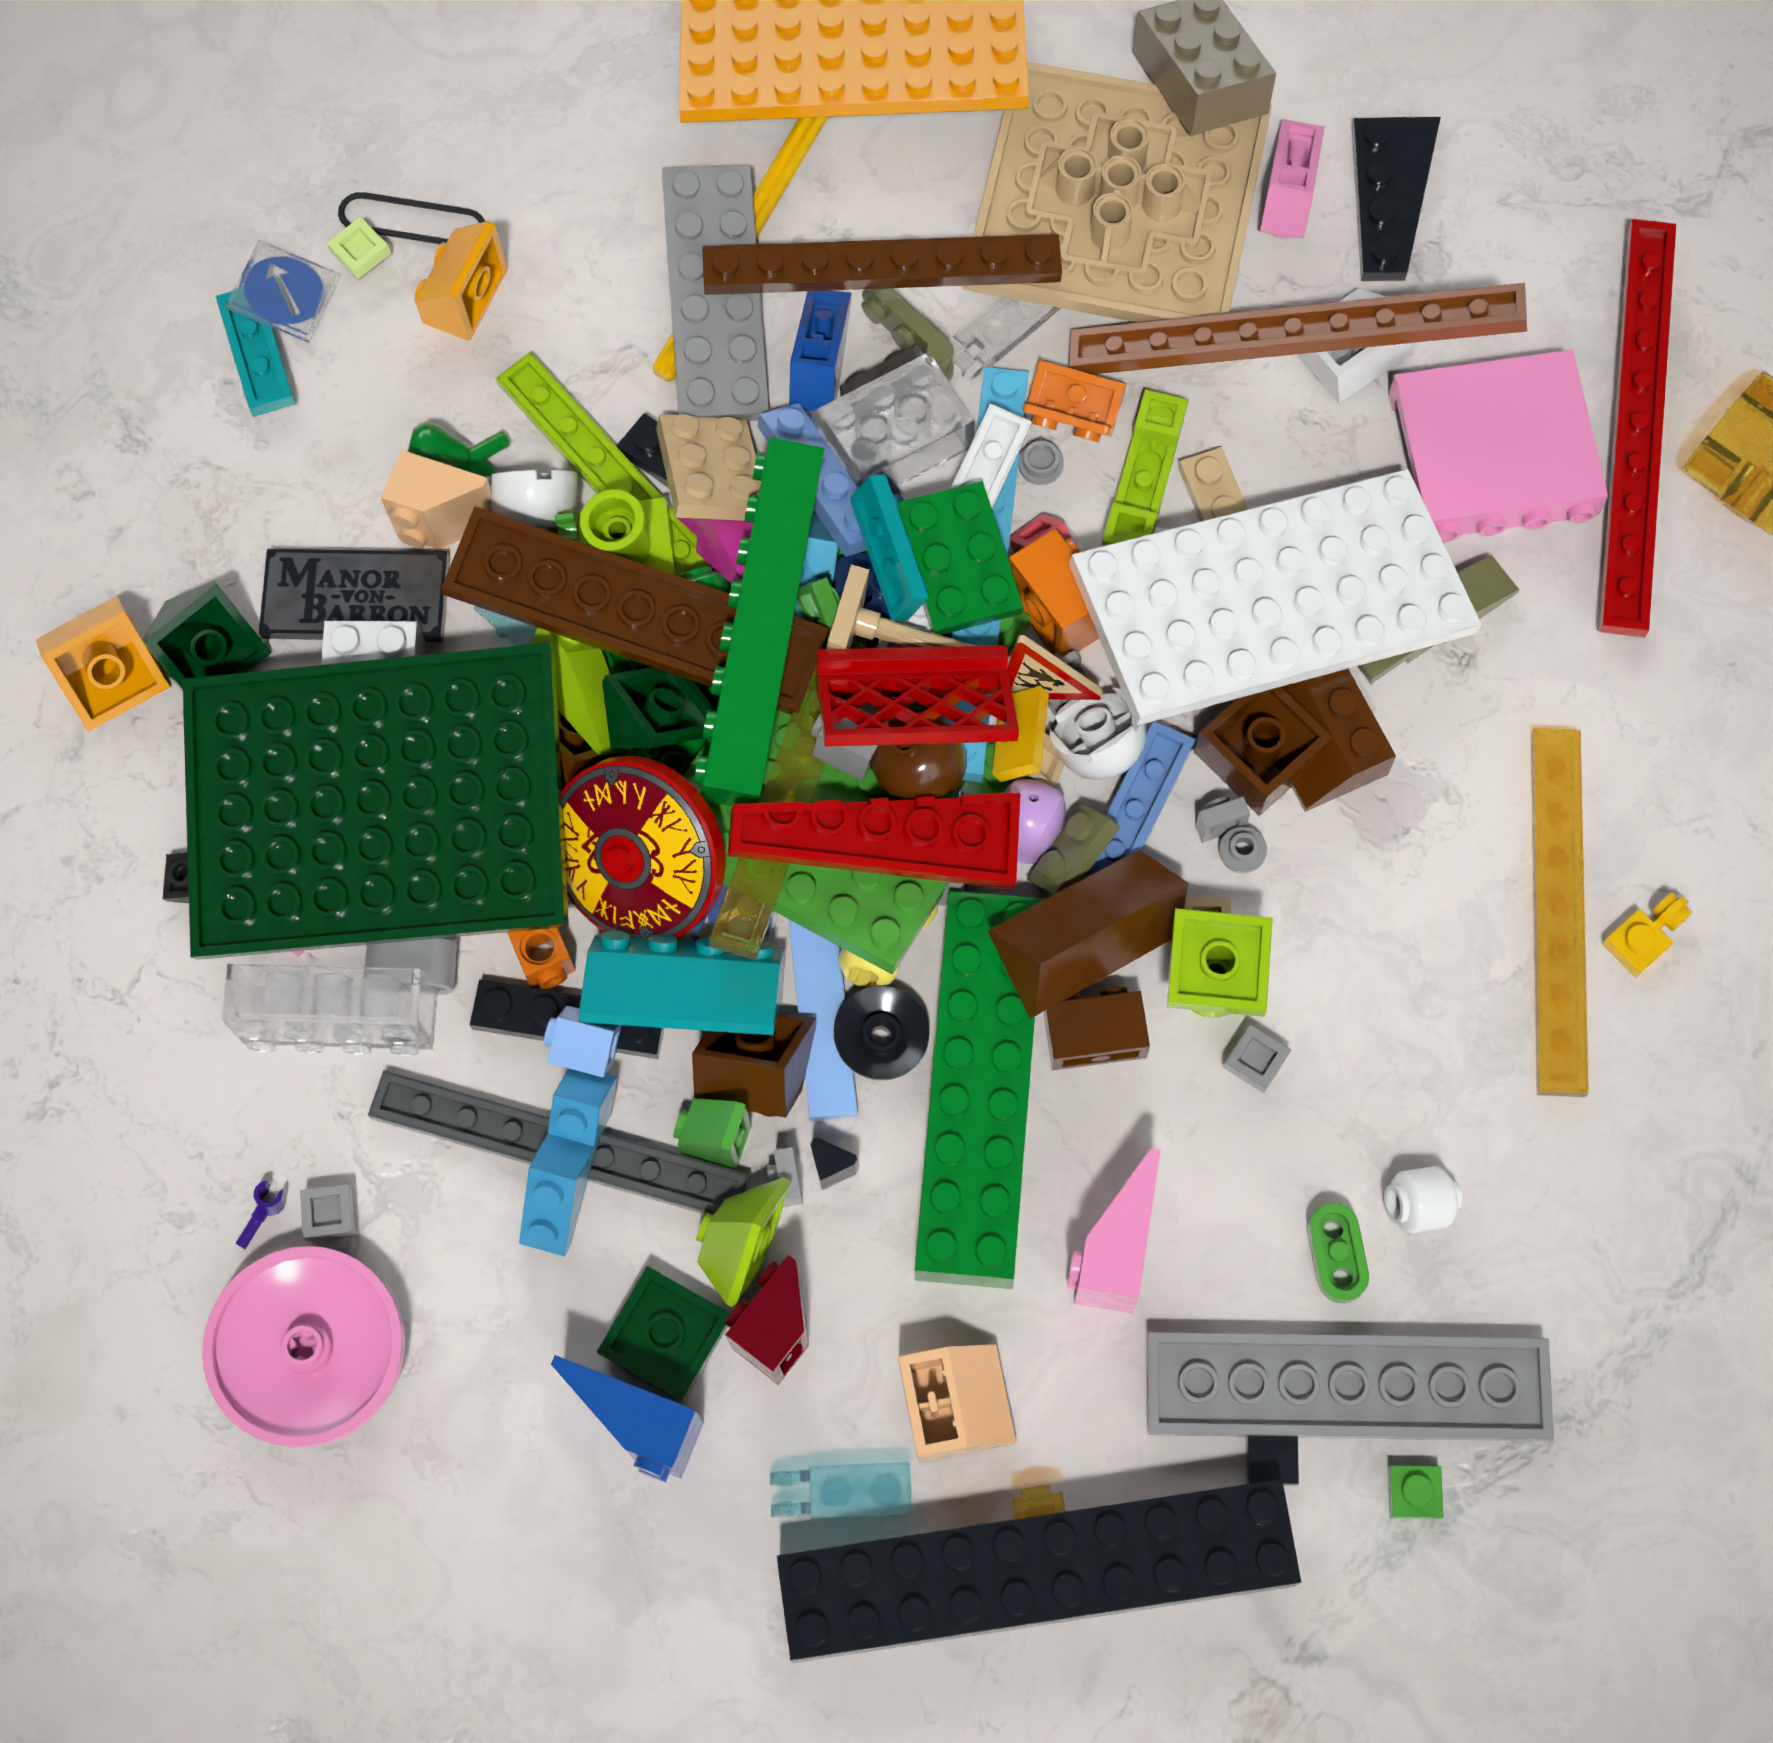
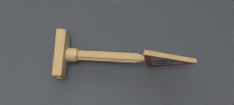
M851 564L826 650L849 649L855 635L870 640L876 637L905 647L975 645L880 617L881 613L863 608L869 570ZM1019 635L1013 652L1008 657L1007 671L1012 693L1041 685L1049 694L1048 700L1101 699L1102 688L1027 636Z

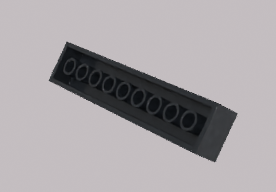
M1283 1479L776 1555L789 1655L792 1663L1295 1587L1302 1583Z

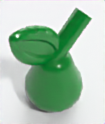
M423 422L413 428L408 452L487 478V476L498 472L485 460L508 448L510 444L506 435L499 431L469 448L467 444L454 437L442 426L432 422Z

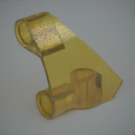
M1763 371L1713 427L1682 468V472L1719 497L1720 503L1736 516L1751 525H1757L1769 535H1773V376Z

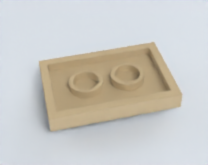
M659 414L656 430L675 517L744 521L749 494L758 496L761 481L752 480L756 454L747 419L699 417L687 414Z

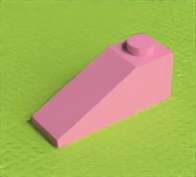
M1282 119L1260 231L1271 233L1279 238L1296 237L1304 239L1325 126Z

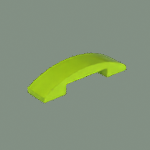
M1145 389L1116 498L1112 504L1102 539V546L1153 534L1189 399Z

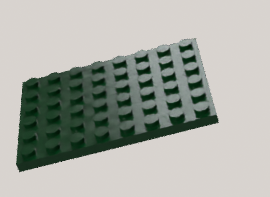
M550 642L182 679L191 958L202 960L569 927L555 648Z

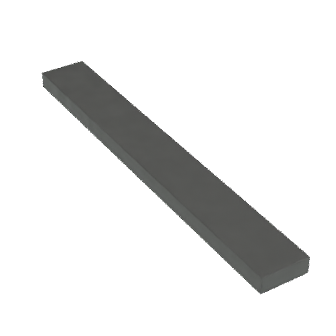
M384 1070L368 1113V1117L372 1120L526 1164H531L546 1138L550 1117ZM606 1133L601 1135L588 1177L589 1182L705 1215L707 1213L714 1215L725 1199L747 1191L751 1179L750 1174Z

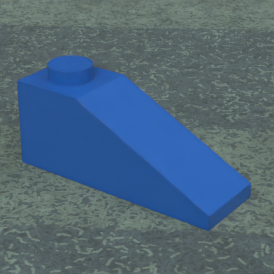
M807 291L790 360L789 405L800 403L802 408L809 412H834L846 342L851 292Z

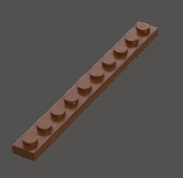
M1525 283L1072 329L1069 368L1093 375L1527 332Z

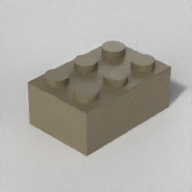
M1176 0L1138 11L1133 53L1191 136L1269 114L1276 72L1223 0Z

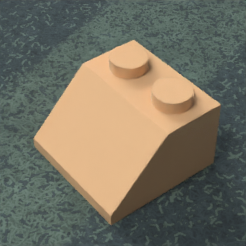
M403 450L381 495V500L396 535L402 542L415 548H423L426 545L439 550L461 540L474 506L492 512L490 503L492 491L486 477Z

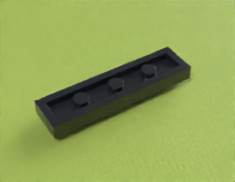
M479 979L469 1025L472 1030L544 1041L549 1020L551 1018L557 1019L566 1006L580 1009L581 995ZM622 1025L616 1053L659 1059L665 1028Z

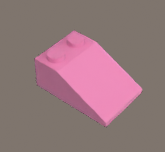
M1151 1148L1086 1237L1083 1252L1073 1250L1067 1289L1076 1290L1074 1304L1133 1314L1139 1298L1161 1150Z

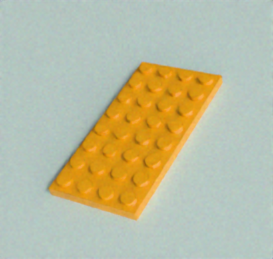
M681 0L679 115L681 123L1029 109L1024 0Z

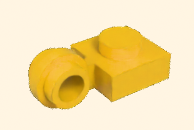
M1671 892L1651 911L1657 917L1654 922L1638 909L1608 936L1602 945L1637 978L1672 946L1674 942L1661 929L1666 926L1673 932L1693 913L1687 907L1690 902L1683 895L1678 898Z

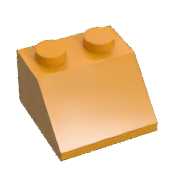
M486 221L456 228L452 231L447 243L443 242L440 244L434 257V267L427 279L420 281L415 292L414 301L423 324L467 341L472 339L508 270L495 224Z
M118 595L35 639L42 659L88 732L170 688L157 662L142 642V635Z

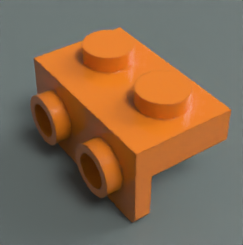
M1039 360L1028 402L1024 403L1022 412L1033 414L1031 424L1056 430L1058 422L1075 426L1073 436L1099 443L1101 434L1110 437L1113 435L1127 384Z

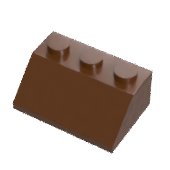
M1349 668L1282 686L1296 702L1333 736L1329 745L1292 787L1305 812L1389 774L1396 755Z

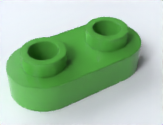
M1328 1203L1319 1207L1314 1212L1308 1224V1236L1317 1282L1321 1292L1329 1300L1336 1303H1350L1363 1294L1369 1283V1270L1360 1226L1355 1213L1350 1208L1340 1203ZM1327 1223L1336 1224L1341 1231L1340 1237L1332 1239L1326 1236L1324 1225ZM1337 1271L1346 1272L1350 1277V1285L1347 1287L1338 1286L1333 1279L1334 1273Z

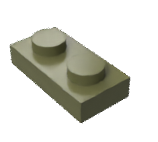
M1081 803L1073 816L1069 818L1048 852L1039 859L1038 864L1027 877V880L1050 896L1085 877L1120 827L1111 818Z

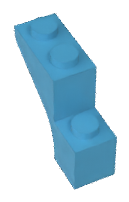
M568 1068L553 1094L548 1134L528 1170L519 1244L566 1256L573 1239L592 1161L603 1130L612 1114L617 1075L606 1073L604 1077Z

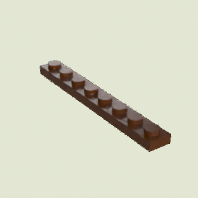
M1059 234L702 246L704 295L1061 282L1062 278Z

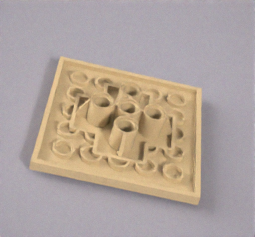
M1027 62L1029 109L1004 110L973 237L1059 234L1062 264L1061 282L963 286V290L1133 322L1230 313L1272 105H1270L1269 114L1191 136L1155 84Z

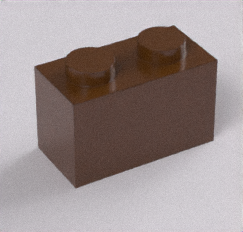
M1113 987L1101 991L1100 996L1081 998V994L1076 993L1044 1011L1052 1071L1145 1059L1148 1056L1150 1043L1141 991L1129 992L1127 987Z

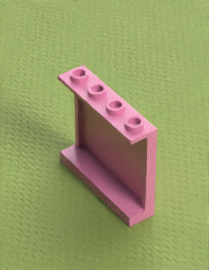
M1573 349L1395 374L1388 395L1392 411L1399 410L1414 482L1442 542L1453 541L1461 535L1478 532L1482 536H1492L1505 531L1507 528L1521 526L1528 530L1543 528L1551 522L1569 520L1571 523H1583L1592 520L1600 514L1608 498V493Z

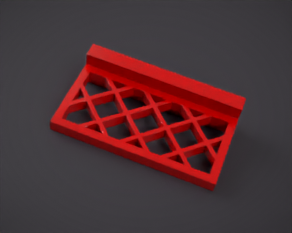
M1006 645L817 650L816 694L820 703L824 746L1018 741L1019 727L1007 671L1008 652ZM994 694V695H992L990 698L984 696V695ZM936 696H945V697L942 698V699H940V698H938V697H936ZM888 697H897V698H896L895 700H891V699L888 698ZM839 698H850V699H848V700L845 702V701H843V700H841V699H839ZM963 699L976 708L967 714L954 707V705ZM916 701L929 709L919 715L906 707ZM868 702L881 710L870 716L858 708ZM990 714L1005 722V724L987 725L980 720ZM942 715L955 722V724L952 726H938L932 721ZM895 717L907 725L904 727H889L884 723L890 718ZM844 718L859 725L853 729H834V725Z

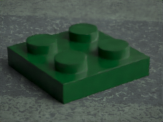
M647 1266L598 1348L597 1354L684 1403L728 1328L725 1323L731 1313Z

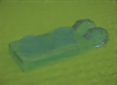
M910 1462L809 1466V1470L770 1473V1485L777 1487L810 1484V1502L794 1503L793 1501H781L777 1504H772L771 1517L811 1516V1519L912 1515Z

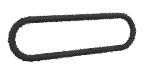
M355 192L348 195L341 201L338 207L339 220L345 227L351 224L344 215L347 204L355 199H368L464 214L474 217L478 220V223L485 222L483 216L472 209L366 192ZM371 227L378 235L435 244L447 243L448 241L445 238Z

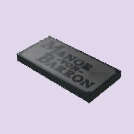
M267 549L259 634L262 639L323 640L324 621H406L418 623L426 642H443L447 596L442 595V585L449 570L450 557L448 552Z

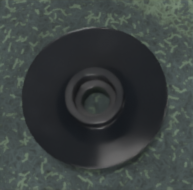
M871 986L850 996L840 1007L833 1029L836 1050L846 1066L862 1077L880 1081L896 1079L913 1070L922 1060L927 1050L930 1036L929 1023L920 1004L908 993L890 986ZM876 1030H884L889 1035V1041L885 1044H877L872 1040L871 1034Z

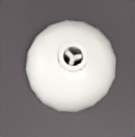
M537 470L495 473L487 476L492 491L490 502L492 512L546 531L555 529L557 526L554 515L574 513L577 506V472L551 470L550 477L549 473H537Z
M1113 688L1115 694H1102L1100 700H1070L1059 709L1055 716L1058 724L1054 732L1050 729L1049 737L1065 766L1085 779L1103 780L1116 777L1132 767L1144 751L1147 732L1146 724L1136 726L1121 688Z

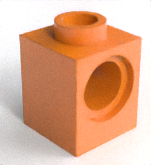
M558 928L507 932L531 988L538 986L542 989L555 987L567 979V974L576 971ZM547 944L554 947L553 953L548 959L544 961L530 959L532 951L537 946Z

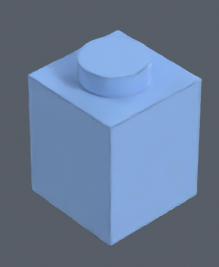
M566 1006L557 1019L551 1018L547 1025L544 1037V1046L550 1047L547 1063L604 1077L613 1065L622 1025L579 1022V1008Z

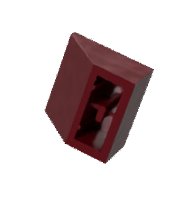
M787 1255L781 1264L773 1261L766 1268L757 1282L761 1290L750 1304L745 1300L741 1301L725 1323L730 1327L725 1335L732 1350L777 1385L782 1382L809 1347L801 1276L796 1260L790 1255Z

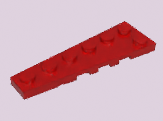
M1021 794L962 795L960 798L935 799V796L916 797L914 800L888 801V798H874L866 802L825 800L808 804L801 801L734 804L730 817L728 856L1012 889L1017 881Z

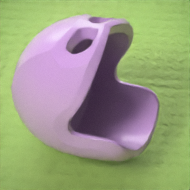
M1015 779L1007 786L1003 793L1021 794L1017 863H1036L1048 852L1064 828L1066 819L1065 800L1063 794L1044 782L1032 779Z

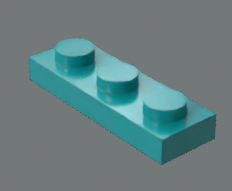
M243 288L215 296L252 416L256 417L295 405V399L272 324L263 320L251 310L245 300Z
M886 474L870 475L850 497V502L890 618L895 622L908 621L929 599L926 582L918 569L912 551L911 539L905 532L898 512L897 499L891 492Z

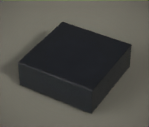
M1298 1436L1246 1437L1247 1484L1283 1479L1284 1486L1299 1485Z

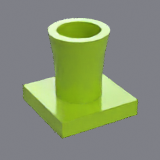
M610 489L594 495L588 500L582 511L576 512L581 543L677 575L669 505L666 497L638 501L632 494L626 491Z
M1175 908L1167 1007L1189 1009L1200 1016L1208 1018L1223 1017L1230 1013L1265 1017L1267 1012L1273 918ZM1211 969H1218L1223 974H1217L1211 971Z

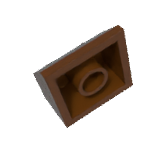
M1282 687L1237 698L1199 732L1194 753L1239 797L1244 796L1246 804L1260 817L1293 787L1329 745L1333 736Z
M779 1012L774 1035L706 1031L692 1052L694 1098L736 1101L745 1104L747 1111L756 1112L767 1117L778 1116L786 1118L803 1089L816 1030V1017Z

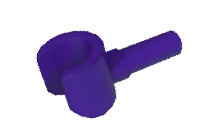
M267 1180L260 1182L255 1187L253 1197L257 1206L235 1243L243 1249L247 1248L267 1216L277 1215L285 1207L286 1202L283 1190H280L274 1201L270 1203L262 1201L270 1188Z

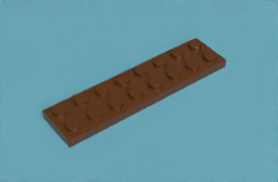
M474 506L442 585V595L712 687L716 666L726 667L728 652L719 650L724 622L734 624L736 608L728 607L729 593ZM793 616L776 710L796 717L799 716L816 668L817 650H822L829 628Z

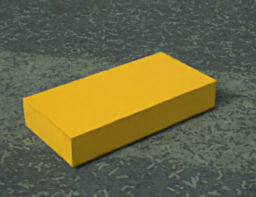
M1041 685L1012 693L1019 727L1018 741L995 742L992 774L1000 782L1041 772L1049 694ZM998 719V724H1005V722Z

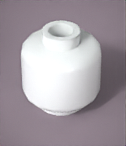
M1438 1166L1400 1171L1392 1179L1391 1185L1385 1190V1209L1390 1220L1410 1234L1446 1229L1454 1222L1457 1210L1462 1205V1192L1458 1183L1452 1180L1448 1173Z

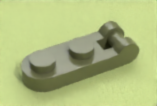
M893 288L864 289L862 292L864 302H862L861 306L869 320L874 324L881 323L891 333L893 340L904 352L911 351L927 366V376L932 383L943 385L950 382L954 374L952 362L954 350L951 342Z

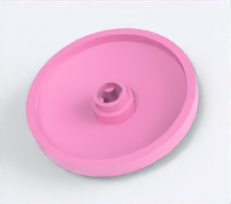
M315 1246L293 1247L273 1252L251 1263L239 1272L221 1292L211 1310L205 1327L202 1349L203 1368L207 1384L216 1403L223 1413L240 1429L259 1440L280 1447H320L339 1441L358 1431L384 1406L395 1388L402 1369L405 1353V1335L401 1314L395 1299L383 1281L371 1269L357 1259L337 1250Z

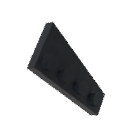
M1441 117L1353 119L1352 143L1361 281H1405Z

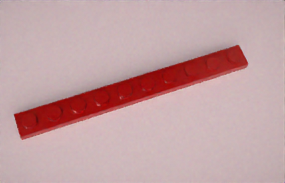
M1632 219L1628 227L1599 632L1645 638L1650 627L1677 226L1675 223Z

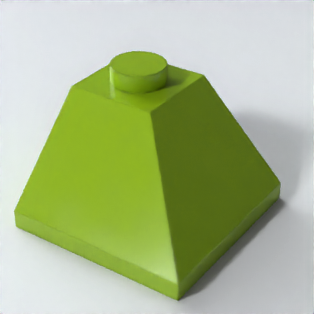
M782 1177L729 1197L723 1201L714 1215L707 1213L704 1216L696 1236V1241L702 1243L697 1263L726 1305L736 1308L765 1264L788 1195L791 1180Z

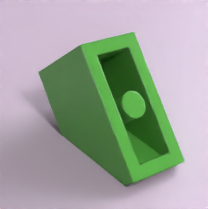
M693 1098L689 1111L681 1110L673 1137L679 1139L678 1147L681 1154L737 1170L752 1125L746 1105L743 1103Z

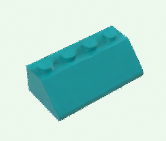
M607 931L602 933L601 936L595 935L587 951L579 1022L774 1035L783 999L785 948L773 947L772 943L762 940L748 941L744 945L725 944L723 939L715 937H704L696 942L677 941V937L668 934L652 935L649 939L630 938L628 933L622 931Z

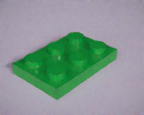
M983 481L897 502L898 512L905 532L911 539L912 551L918 569L926 582L929 599L923 604V608L932 633L943 635L1022 614L1024 606Z

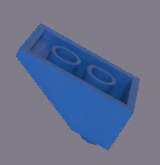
M554 1355L551 1362L553 1368L635 1460L633 1466L639 1469L638 1472L662 1482L667 1481L669 1474L682 1479L704 1424L696 1410Z

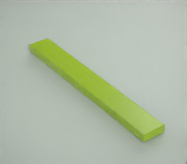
M531 352L496 377L499 387L596 494L605 490L618 489L632 494L638 501L662 497ZM669 505L677 576L697 568L712 567L696 553L697 535L675 517L674 509Z

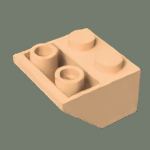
M996 1344L949 1346L898 1356L918 1464L1017 1443Z

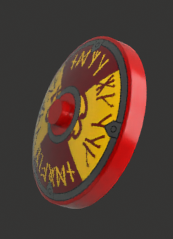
M619 756L600 761L583 770L565 786L562 791L567 895L576 908L591 923L604 932H626L630 935V938L649 939L650 936L656 934H668L678 938L697 926L708 916L722 890L726 866L725 850L719 826L710 807L690 782L675 770L657 761L644 757Z

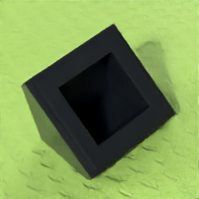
M813 1138L810 1146L822 1190L857 1174L859 1169L857 1155L820 1138Z

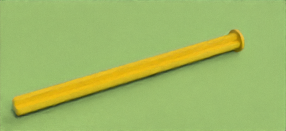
M828 117L798 118L753 194L756 239ZM671 333L653 363V373L669 382L676 377L673 333Z

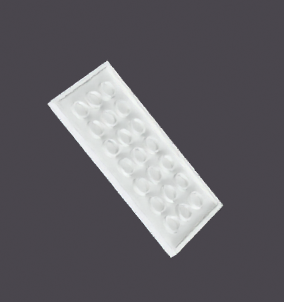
M1408 469L1071 555L1068 563L1136 726L1474 635L1482 626Z

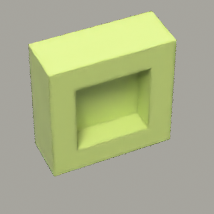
M359 217L327 242L330 252L357 280L391 255L388 244L362 217Z

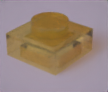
M1050 1485L1023 1488L1020 1490L1021 1498L1012 1499L1011 1502L1013 1519L1066 1512L1063 1491L1051 1493Z

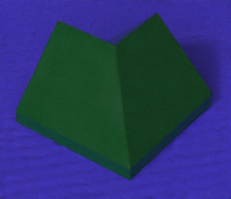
M215 582L166 600L142 638V642L158 665L182 691V679L247 673L272 653Z
M654 667L605 675L602 681L610 748H655L702 739L707 710L716 711L694 681Z

